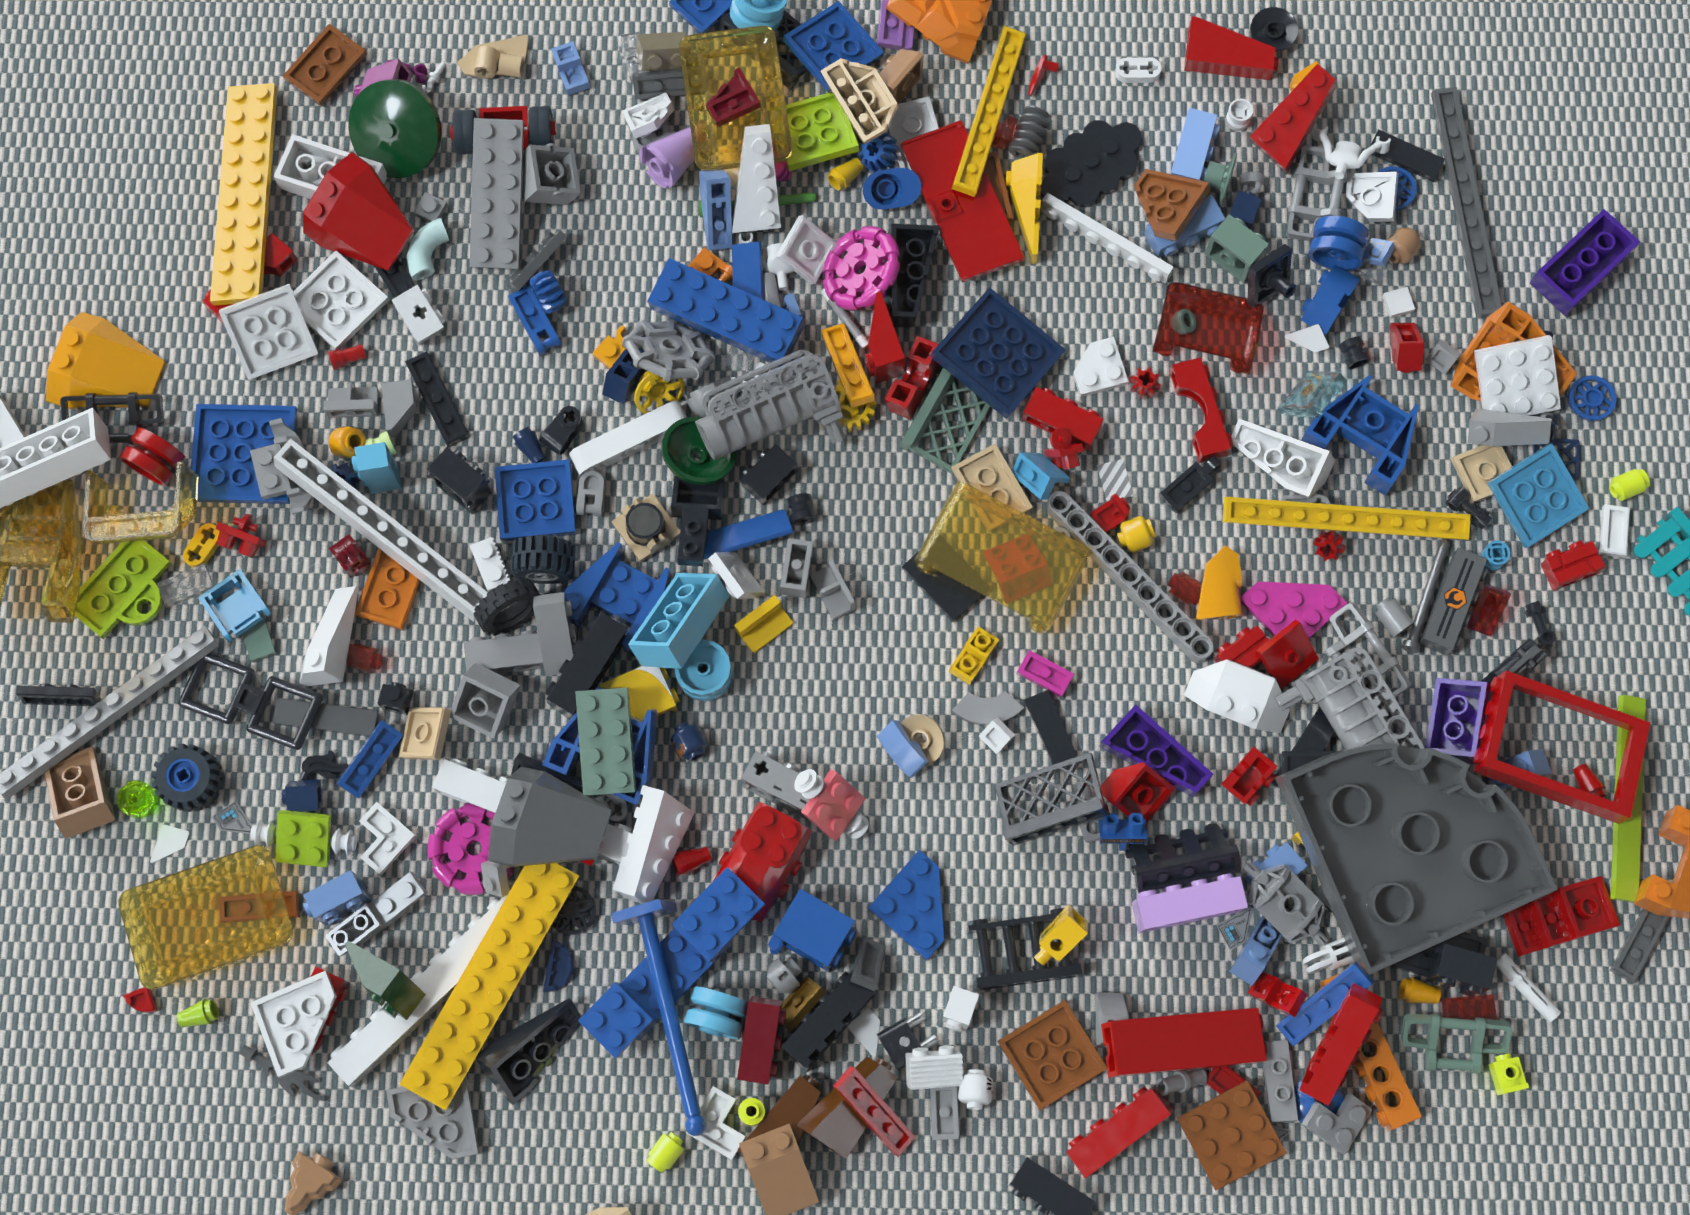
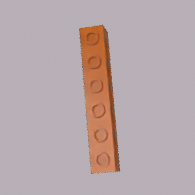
M1337 975L1332 976V977H1330V978H1328V979H1325V980H1323L1322 982H1320V983H1319L1320 987H1321V988L1324 987L1327 983H1329V982H1330L1332 979H1334ZM1372 1022L1369 1028L1372 1032L1366 1043L1372 1046L1373 1055L1370 1058L1366 1057L1362 1053L1363 1044L1361 1043L1358 1049L1360 1054L1353 1067L1358 1077H1363L1367 1087L1364 1090L1369 1101L1374 1102L1378 1109L1376 1116L1382 1127L1386 1126L1387 1131H1390L1422 1116L1379 1024ZM1375 1068L1383 1070L1385 1074L1383 1082H1378L1374 1079L1373 1071ZM1387 1093H1392L1396 1097L1397 1103L1395 1107H1389L1386 1104L1385 1096Z

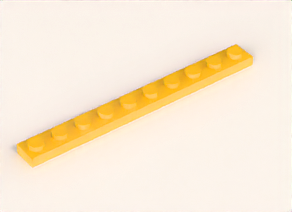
M1224 497L1222 523L1469 540L1470 514Z

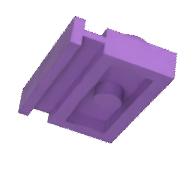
M882 0L877 45L895 50H912L914 26L909 27L887 10L886 7L889 0Z

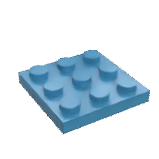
M1553 444L1544 446L1487 482L1524 548L1532 546L1590 509Z

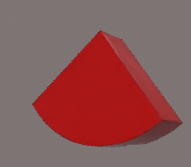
M145 986L123 995L126 1003L137 1011L144 1013L158 1011L150 986Z

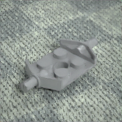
M1251 860L1246 861L1242 868L1253 879L1247 903L1253 905L1285 938V942L1293 943L1306 937H1312L1320 947L1326 945L1329 939L1319 930L1325 904L1286 865L1279 864L1265 870H1260ZM1292 897L1295 903L1294 908L1288 912L1284 908V902L1287 898Z

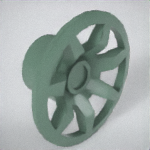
M1234 153L1230 164L1227 166L1213 161L1209 162L1204 181L1209 182L1210 187L1220 190L1219 205L1225 199L1235 167L1237 153Z

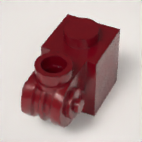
M350 534L328 548L350 578L354 575L359 576L367 570V566L371 564Z

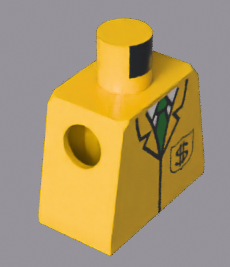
M1068 904L1040 935L1039 944L1041 946L1032 954L1033 957L1043 966L1052 957L1060 961L1088 934V921ZM1054 939H1059V940H1061V941H1060V942H1055V941H1053V940H1054Z

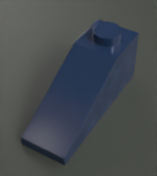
M638 348L640 353L644 352L643 348ZM627 349L622 352L606 373L602 395L623 405L636 390L640 377L646 371L642 368L637 369L633 365V359Z

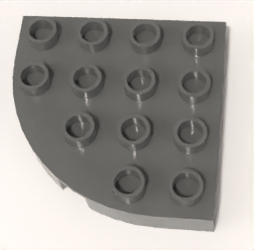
M1398 744L1358 746L1323 756L1275 777L1354 962L1357 961L1368 975L1558 890L1528 823L1502 789L1496 784L1486 785L1476 775L1468 771L1469 764L1430 748L1418 749Z

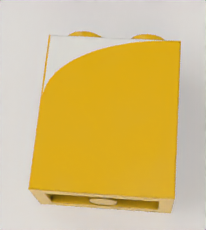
M641 666L600 684V688L606 689L629 687L631 716L642 721L649 709H656L657 716L670 710L673 712L678 711L676 703L680 701L675 689H669L666 684V680L670 678L665 668Z

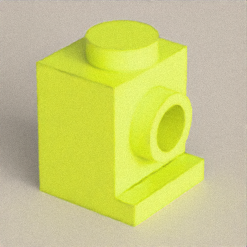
M1511 1053L1495 1056L1496 1062L1488 1064L1497 1096L1529 1088L1519 1057L1512 1058ZM1507 1068H1511L1513 1073L1512 1078L1506 1075Z

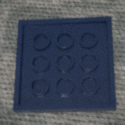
M989 287L932 351L930 357L1005 419H1008L1066 349Z

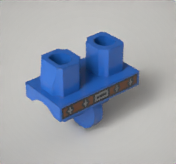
M1110 813V815L1104 816L1103 819H1099L1100 844H1119V851H1125L1126 844H1147L1146 819H1143L1141 813H1132L1129 815V819H1119L1118 815Z

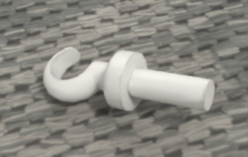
M440 63L434 73H429L427 88L425 85L422 86V90L426 94L431 92L433 83H438L440 80L439 75L446 67L444 63Z

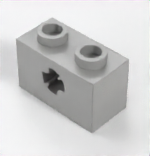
M788 538L780 584L781 595L806 598L814 551L812 541Z

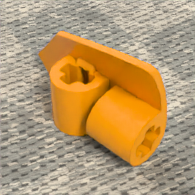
M1226 545L1206 563L1196 614L1197 620L1215 617L1232 619L1243 616L1239 589L1242 586L1239 555Z

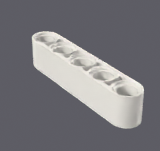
M679 401L669 402L574 448L569 453V456L580 477L587 471L598 472L662 441L667 429L676 421L687 418Z

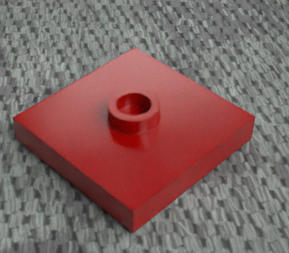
M1296 619L1256 650L1269 675L1276 678L1280 689L1284 688L1319 659L1301 622Z

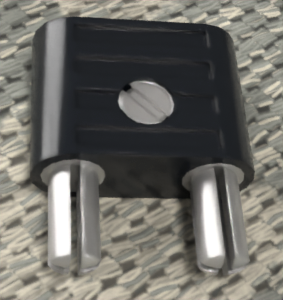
M921 1012L907 1020L903 1018L877 1033L880 1042L898 1071L906 1066V1053H912L914 1048H922V1046L931 1042L923 1047L929 1049L939 1042L935 1035L921 1043L916 1039L911 1028L925 1020L924 1016L919 1018L923 1015Z

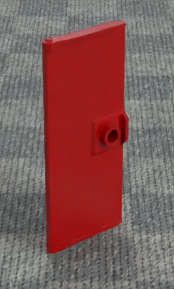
M959 120L950 125L905 140L900 146L911 170L920 179L921 192L926 201L927 209L933 222L940 226L939 232L963 283L1004 267L1020 263L1025 260V256L1020 249L985 170L983 171L975 197L952 189L969 136L963 121Z

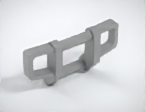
M1304 145L1300 152L1298 168L1295 169L1294 173L1296 182L1292 204L1288 207L1287 212L1289 218L1286 236L1289 238L1312 241L1314 239L1315 222L1319 218L1324 216H1340L1341 214L1339 206L1343 183L1347 180V172H1345L1344 178L1341 180L1334 177L1336 170L1329 171V163L1326 161L1324 148ZM1305 155L1321 156L1324 160L1323 171L1304 168ZM1305 181L1324 185L1333 184L1329 208L1320 210L1301 206ZM1294 218L1314 221L1311 233L1294 231L1292 228Z
M1348 603L1330 617V622L1341 640L1324 651L1328 658L1332 657L1334 659L1341 655L1340 651L1365 635L1383 661V664L1377 668L1380 674L1384 675L1393 669L1401 682V687L1392 693L1393 696L1397 697L1411 686V682L1400 667L1396 657L1392 658L1373 630L1374 625L1366 618L1356 603ZM1351 610L1362 625L1347 635L1339 618L1345 612ZM1364 678L1363 683L1366 687L1370 683L1366 678Z

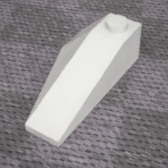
M1241 419L1238 420L1231 435L1233 445L1285 489L1308 498L1325 484L1336 461L1328 450Z

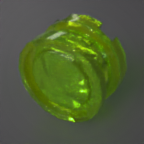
M132 780L126 782V785L119 789L117 804L123 813L135 819H143L155 811L158 805V796L156 791L147 783L140 780Z

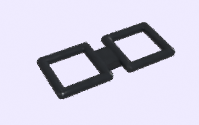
M212 653L207 654L196 662L178 701L180 707L227 725L233 723L238 710L251 714L246 726V730L249 733L294 750L302 748L323 701L322 694L274 676L268 678L263 690L250 686L255 675L254 669ZM207 663L242 675V679L226 713L191 700ZM275 688L311 701L295 738L259 726Z

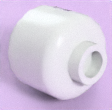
M977 1069L966 1070V1074H963V1084L959 1086L958 1099L960 1102L967 1104V1109L982 1110L983 1105L992 1102L993 1079L987 1075V1071Z

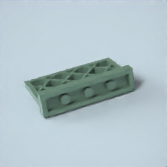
M942 368L899 447L906 451L908 449L952 474V466L959 463L990 405L985 401L978 402L976 394L968 387L956 390L955 377ZM951 385L952 391L947 392ZM970 391L973 403L961 406L958 393ZM954 395L957 408L945 410L942 399L946 396ZM939 407L941 412L935 413L937 408ZM975 407L978 418L976 421L966 423L963 410ZM958 411L962 424L950 427L946 414ZM942 415L945 428L933 431L931 419ZM972 425H973V427L971 428V430H970V432H969L968 426H972ZM928 427V431H929V432L923 434V433L925 432L926 428ZM963 428L966 439L964 442L955 444L951 431ZM947 432L950 445L938 448L934 435ZM930 436L934 449L924 451L917 447V444L921 438ZM961 446L959 452L957 453L956 447ZM952 449L955 459L951 466L942 461L940 451Z

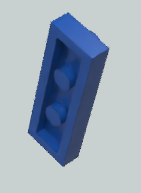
M381 720L336 784L359 799L403 734Z

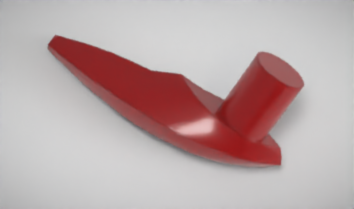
M1046 54L1040 58L1031 78L1028 91L1029 97L1033 95L1040 80L1044 77L1045 70L1055 73L1058 70L1059 63L1049 61Z

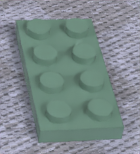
M629 687L575 691L583 795L636 792Z

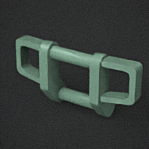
M1406 1014L1403 1018L1401 1041L1404 1046L1425 1049L1426 1070L1435 1071L1436 1068L1453 1069L1480 1074L1482 1069V1053H1507L1509 1051L1512 1028L1507 1021L1476 1017L1475 1020L1442 1018L1438 1014ZM1411 1024H1428L1426 1039L1408 1037L1409 1026ZM1439 1028L1473 1030L1470 1060L1436 1058ZM1485 1028L1504 1030L1502 1043L1483 1044Z

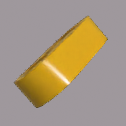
M211 523L202 525L185 548L183 559L191 568L200 569L204 567L219 545L216 543L220 531L216 529V525ZM207 532H213L215 538L213 540L210 538L207 540V538L204 535ZM199 552L201 556L199 560H193L190 557L192 553L197 554Z

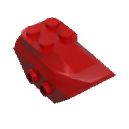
M759 801L743 829L738 828L732 838L734 845L730 852L726 850L719 861L721 868L715 879L729 867L766 904L750 920L762 923L778 898L783 899L790 887L786 883L790 876H796L802 866V862L799 860L813 831L795 819Z

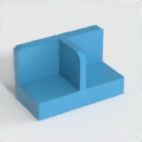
M1020 452L1012 469L1015 478L1041 500H1048L1055 482L1069 483L1071 479L1041 453Z

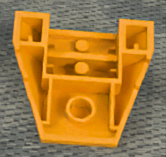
M81 312L65 325L47 369L46 402L61 406L60 399L62 397L86 395V393H95L96 395H128L129 392L154 394L166 362L106 319ZM139 399L140 407H149L151 399ZM85 400L68 402V409L86 407ZM97 405L98 408L111 406L128 408V405Z

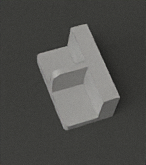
M352 382L347 383V388L328 389V401H324V412L328 418L378 417L377 387L355 388Z
M833 559L828 561L827 567L810 575L832 621L855 610V601Z

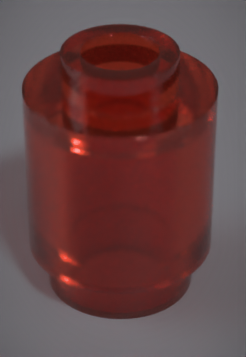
M1183 571L1180 574L1174 573L1167 586L1171 587L1169 593L1188 605L1193 604L1197 606L1202 583Z
M359 643L349 644L346 660L348 667L371 674L375 670L380 669L383 656L380 655L379 649Z

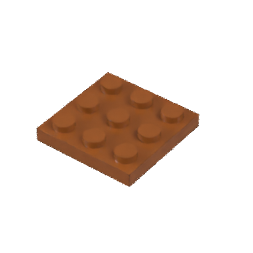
M1066 1000L997 1041L1039 1111L1107 1069Z
M1248 1080L1176 1117L1215 1191L1286 1154Z

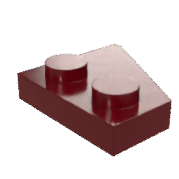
M740 67L735 69L734 76L728 83L724 82L719 88L718 93L712 96L706 103V109L717 128L761 108L758 97Z

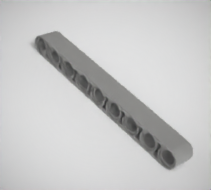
M1062 491L1053 493L1049 498L1047 507L1049 516L1060 527L1069 531L1070 537L1192 662L1198 664L1206 662L1213 651V643L1210 638L1067 493ZM1060 501L1064 503L1066 508L1058 510L1054 508L1053 503ZM1078 519L1083 523V526L1079 528L1073 527L1070 521ZM1096 537L1100 540V544L1096 546L1091 545L1088 542V538ZM1114 555L1117 557L1118 562L1111 564L1106 561L1105 556ZM1132 573L1136 580L1132 582L1126 581L1123 578V574ZM1149 591L1152 593L1153 598L1146 600L1142 598L1140 592ZM1163 608L1169 610L1171 617H1161L1158 610ZM1185 627L1189 635L1180 636L1176 628ZM1194 646H1204L1207 653L1203 655L1196 653Z

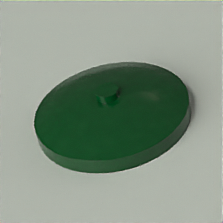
M400 79L378 81L364 88L351 106L348 129L353 148L358 156L382 163L387 173L386 177L405 178L415 175L427 168L436 157L442 137L440 117L432 100L416 85Z

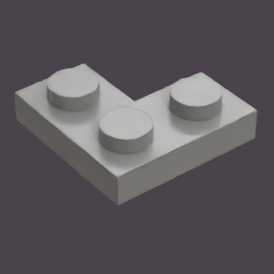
M1347 1094L1336 1114L1332 1113L1322 1104L1314 1102L1301 1125L1336 1151L1345 1155L1372 1109L1354 1095Z

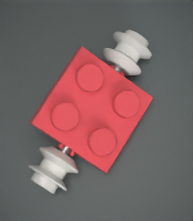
M808 769L797 776L794 785L796 791L802 793L804 798L810 799L801 813L828 837L837 841L844 832L847 833L849 838L858 839L866 833L869 821L858 811L866 798L840 774L830 769L823 779L814 770Z

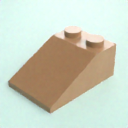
M93 746L68 755L45 772L53 819L65 839L115 821L112 801Z
M790 1123L739 1143L766 1215H788L819 1202Z

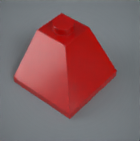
M1144 762L1113 770L1101 784L1103 796L1112 805L1128 817L1132 813H1141L1143 819H1146V824L1176 789Z

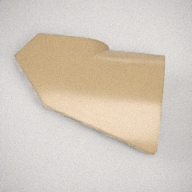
M525 34L475 45L457 64L465 76L493 78L496 74L522 78L528 48V35Z

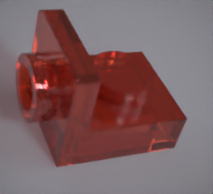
M1008 116L1003 122L998 123L992 142L993 147L1004 150L1013 140L1018 121L1017 118Z

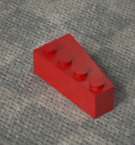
M1355 983L1351 985L1307 1065L1299 1091L1329 1106L1339 1085H1343L1348 1075L1347 1070L1349 1066L1355 1064L1360 1054L1358 1049L1361 1043L1365 1045L1372 1032L1369 1029L1372 1022L1377 1024L1384 1009L1380 1008L1382 997Z

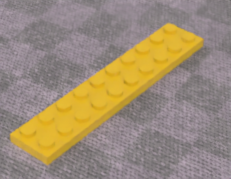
M275 83L228 87L210 302L213 306L236 304L262 294L278 90Z
M557 863L523 867L399 1085L445 1111L447 1110L577 882L579 875Z

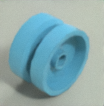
M732 0L730 17L741 31L750 35H769L780 26L788 0Z
M704 639L700 640L682 669L674 668L676 679L683 692L693 700L702 702L716 700L725 694L731 685L733 676L729 656L723 647L714 641ZM705 668H708V670L705 673L699 672V670L704 671Z
M698 986L694 987L691 1000L695 1005L705 1008V1010L688 1009L684 1023L710 1035L739 1040L743 1026L740 1022L730 1019L729 1016L736 1018L746 1017L748 1002L719 991Z

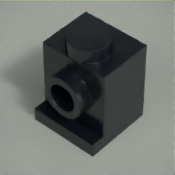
M391 682V685L383 684L377 704L382 710L407 715L414 690L406 689L405 685Z

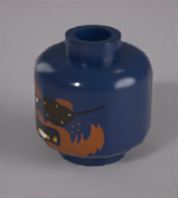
M684 722L674 728L675 733L671 736L670 741L679 758L687 759L688 762H691L706 753L705 749L708 746V740L699 725H689L688 722Z

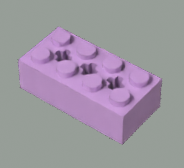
M1232 873L1217 876L1210 883H1207V879L1196 880L1188 884L1187 888H1182L1181 884L1168 886L1162 890L1163 893L1156 894L1155 890L1144 891L1137 895V899L1131 903L1138 934L1238 913L1248 908L1241 876L1233 878Z

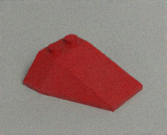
M354 152L348 154L326 172L303 211V233L320 247L333 252L337 251L339 254L385 270L392 268L414 232V228L373 167Z

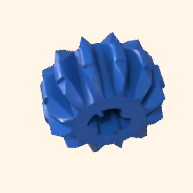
M885 132L867 144H859L862 148V151L858 154L862 158L861 164L872 172L885 170L887 167L894 168L893 160L899 159L896 152L900 150L898 145H896L897 140L895 137Z
M551 271L540 272L530 279V285L546 313L556 312L566 305V297Z

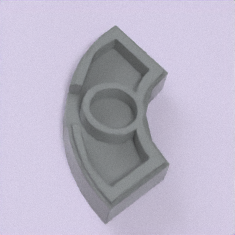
M1006 691L988 699L977 697L968 692L951 712L969 723L989 725L996 717L1003 723L1009 721L1021 713L1024 707Z

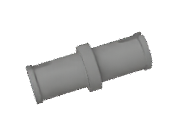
M1204 1069L1188 1072L1178 1071L1173 1076L1158 1079L1156 1081V1089L1162 1096L1176 1091L1180 1093L1186 1092L1190 1087L1205 1084L1207 1082V1074Z

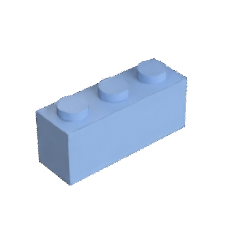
M1193 108L1188 109L1171 171L1172 175L1204 181L1208 168L1203 167L1205 160L1210 161L1214 147L1210 146L1209 143L1211 138L1216 139L1219 125L1215 124L1216 114Z

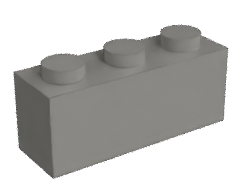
M565 592L534 596L533 609L545 676L561 674L559 670L565 660L568 659L570 661L575 654L572 650L574 648L573 639H577L575 624H570L569 616L573 615L571 601H566Z
M523 631L518 636L499 634L494 639L486 640L485 637H474L470 639V642H464L466 671L475 663L497 674L544 669L539 637L536 631Z

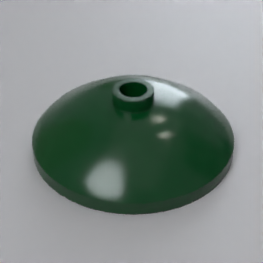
M703 417L680 419L667 429L662 440L661 452L667 467L680 479L693 484L706 485L722 480L729 474L735 463L736 451L713 460L705 447L695 421Z

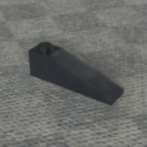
M568 998L495 1039L478 1053L476 1060L491 1082L514 1105L538 1082L537 1076L545 1065L548 1067L553 1061L552 1055L559 1045L566 1043L580 1023L578 1020L582 1016L573 1001Z

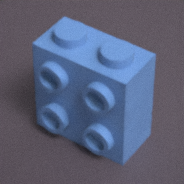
M352 870L303 895L306 900L303 906L310 918L313 917L315 921L318 920L324 925L329 924V926L344 919L343 915L351 911L354 913L364 904L372 901L362 879Z

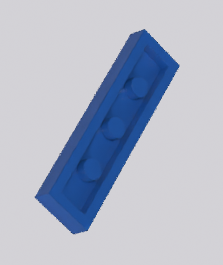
M1355 961L1303 1002L1295 1017L1287 1015L1277 1023L1276 1027L1295 1046L1338 1011L1353 983L1367 989L1374 981Z

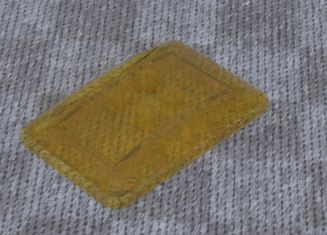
M755 26L692 34L683 37L679 43V52L697 167L702 171L740 168L745 127L770 124L774 163L788 160L792 154V143L774 31L768 26ZM740 67L758 97L761 108L717 128L706 109V103L712 96L718 93L719 88L724 82L728 83L734 76L735 69Z
M260 845L252 846L127 889L120 895L118 900L139 980L145 988L151 990L160 989L275 949L288 943L293 936L292 923L269 850ZM255 895V899L225 902V917L258 914L259 918L250 921L220 923L219 897ZM244 902L251 905V910L248 913H243L240 910V906Z

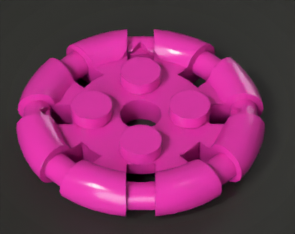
M863 226L861 230L853 229L836 242L838 245L833 252L830 251L823 267V274L825 275L823 287L828 298L832 302L835 301L838 307L851 311L860 310L861 307L868 308L875 304L876 292L881 291L884 297L890 285L893 286L900 268V263L898 262L900 252L892 235L886 234V231L879 227ZM845 251H848V253L842 260L840 257L843 255ZM866 264L865 271L859 274L860 268Z
M464 803L463 807L458 809L453 807L436 822L435 825L437 827L433 835L430 834L428 840V860L432 861L434 867L432 871L447 888L453 887L458 890V893L466 895L485 894L483 881L480 880L479 874L482 873L481 863L488 861L491 825L489 827L483 824L485 817L493 819L495 813L471 803ZM469 816L471 823L466 822L461 825L459 819ZM446 831L452 833L449 842L442 839ZM473 842H479L482 846L481 852L475 856L468 853V846ZM448 855L451 862L444 864L441 857ZM513 867L506 869L508 879L514 873L512 871ZM459 871L467 874L463 880L456 878Z

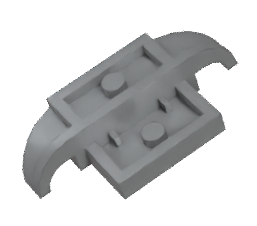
M282 418L271 420L269 423L274 435L275 444L250 450L261 498L265 500L287 494L290 500L291 513L304 512L311 503L312 495L274 466V456L290 438L304 449L303 443Z

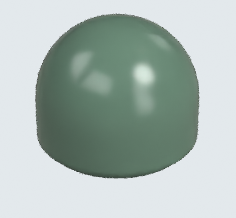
M1182 309L1173 314L1171 318L1173 331L1177 334L1185 335L1195 330L1196 320L1190 310Z

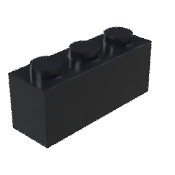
M1028 1157L1024 1159L1008 1185L1013 1188L1011 1193L1024 1202L1028 1198L1036 1203L1034 1208L1043 1215H1049V1213L1053 1215H1088L1096 1203Z

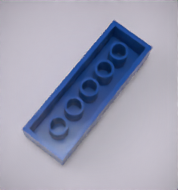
M668 258L647 300L651 310L769 363L791 354L805 327L803 317L671 258Z

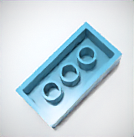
M677 573L628 644L641 666L682 669L729 598V594L717 574Z

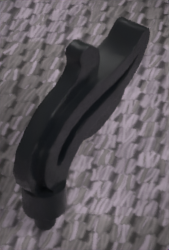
M329 750L327 755H315L306 758L302 763V772L299 779L310 780L311 776L316 773L326 779H336L337 775L335 774L344 773L349 765L333 762L335 754L332 750Z

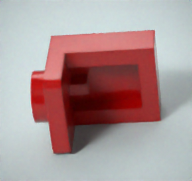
M1115 493L1109 501L1092 511L1089 516L1106 533H1109L1121 525L1122 522L1128 520L1130 506L1123 497L1119 498Z

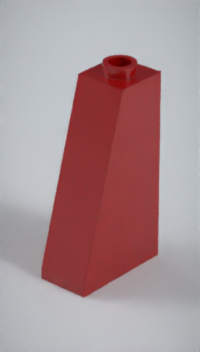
M1191 16L1188 27L1184 71L1270 80L1272 73L1277 72L1279 57H1275V47L1204 19Z

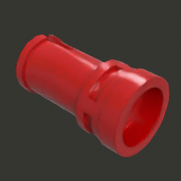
M362 343L343 350L328 351L333 370L345 367V364L367 359Z

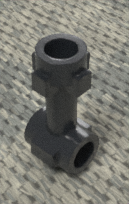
M1459 487L1457 490L1454 489L1447 497V506L1456 512L1461 508L1474 519L1472 525L1483 529L1492 519L1489 516L1490 513L1486 509L1481 512L1468 501L1471 495L1463 487Z
M1540 601L1532 602L1525 606V614L1527 618L1531 617L1538 633V637L1534 640L1536 646L1544 650L1551 649L1557 637L1552 630L1546 627L1542 616L1546 612L1545 606H1542Z

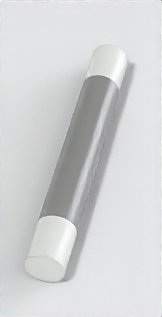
M823 289L821 294L842 323L845 324L862 350L867 349L869 341L847 311L838 307L835 301L832 302L825 293V289Z

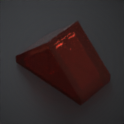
M1486 584L1479 592L1467 628L1491 637L1511 593Z

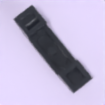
M1320 706L1292 751H1323L1335 731ZM1282 766L1277 772L1276 777L1282 775ZM1274 778V780L1271 783L1279 787L1276 779Z

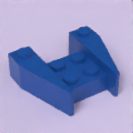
M1369 375L1318 412L1301 441L1326 449L1337 433L1374 456L1378 461L1364 483L1386 496L1405 467L1419 405L1415 404L1408 414L1369 390L1367 386L1372 379V376Z
M618 542L566 588L565 598L566 601L570 600L573 615L569 616V621L579 628L592 607L630 626L631 628L621 646L624 652L636 658L628 644L670 584L671 574L669 568L666 567L659 580H656L620 561L624 549L622 544Z
M656 709L647 710L643 721L631 716L636 792L613 794L635 805H639L642 802L643 795L640 794L642 785L649 787L653 778ZM577 712L552 740L542 764L565 775L573 773L580 756Z

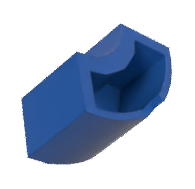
M1336 265L1333 266L1330 272L1325 269L1318 281L1321 286L1313 299L1308 297L1301 308L1304 314L1300 320L1310 326L1319 324L1322 332L1326 335L1360 279Z

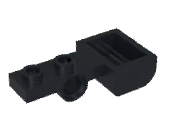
M674 476L671 517L682 518L677 556L678 565L703 567L708 536V519L722 520L725 478L712 484L700 485L686 482Z

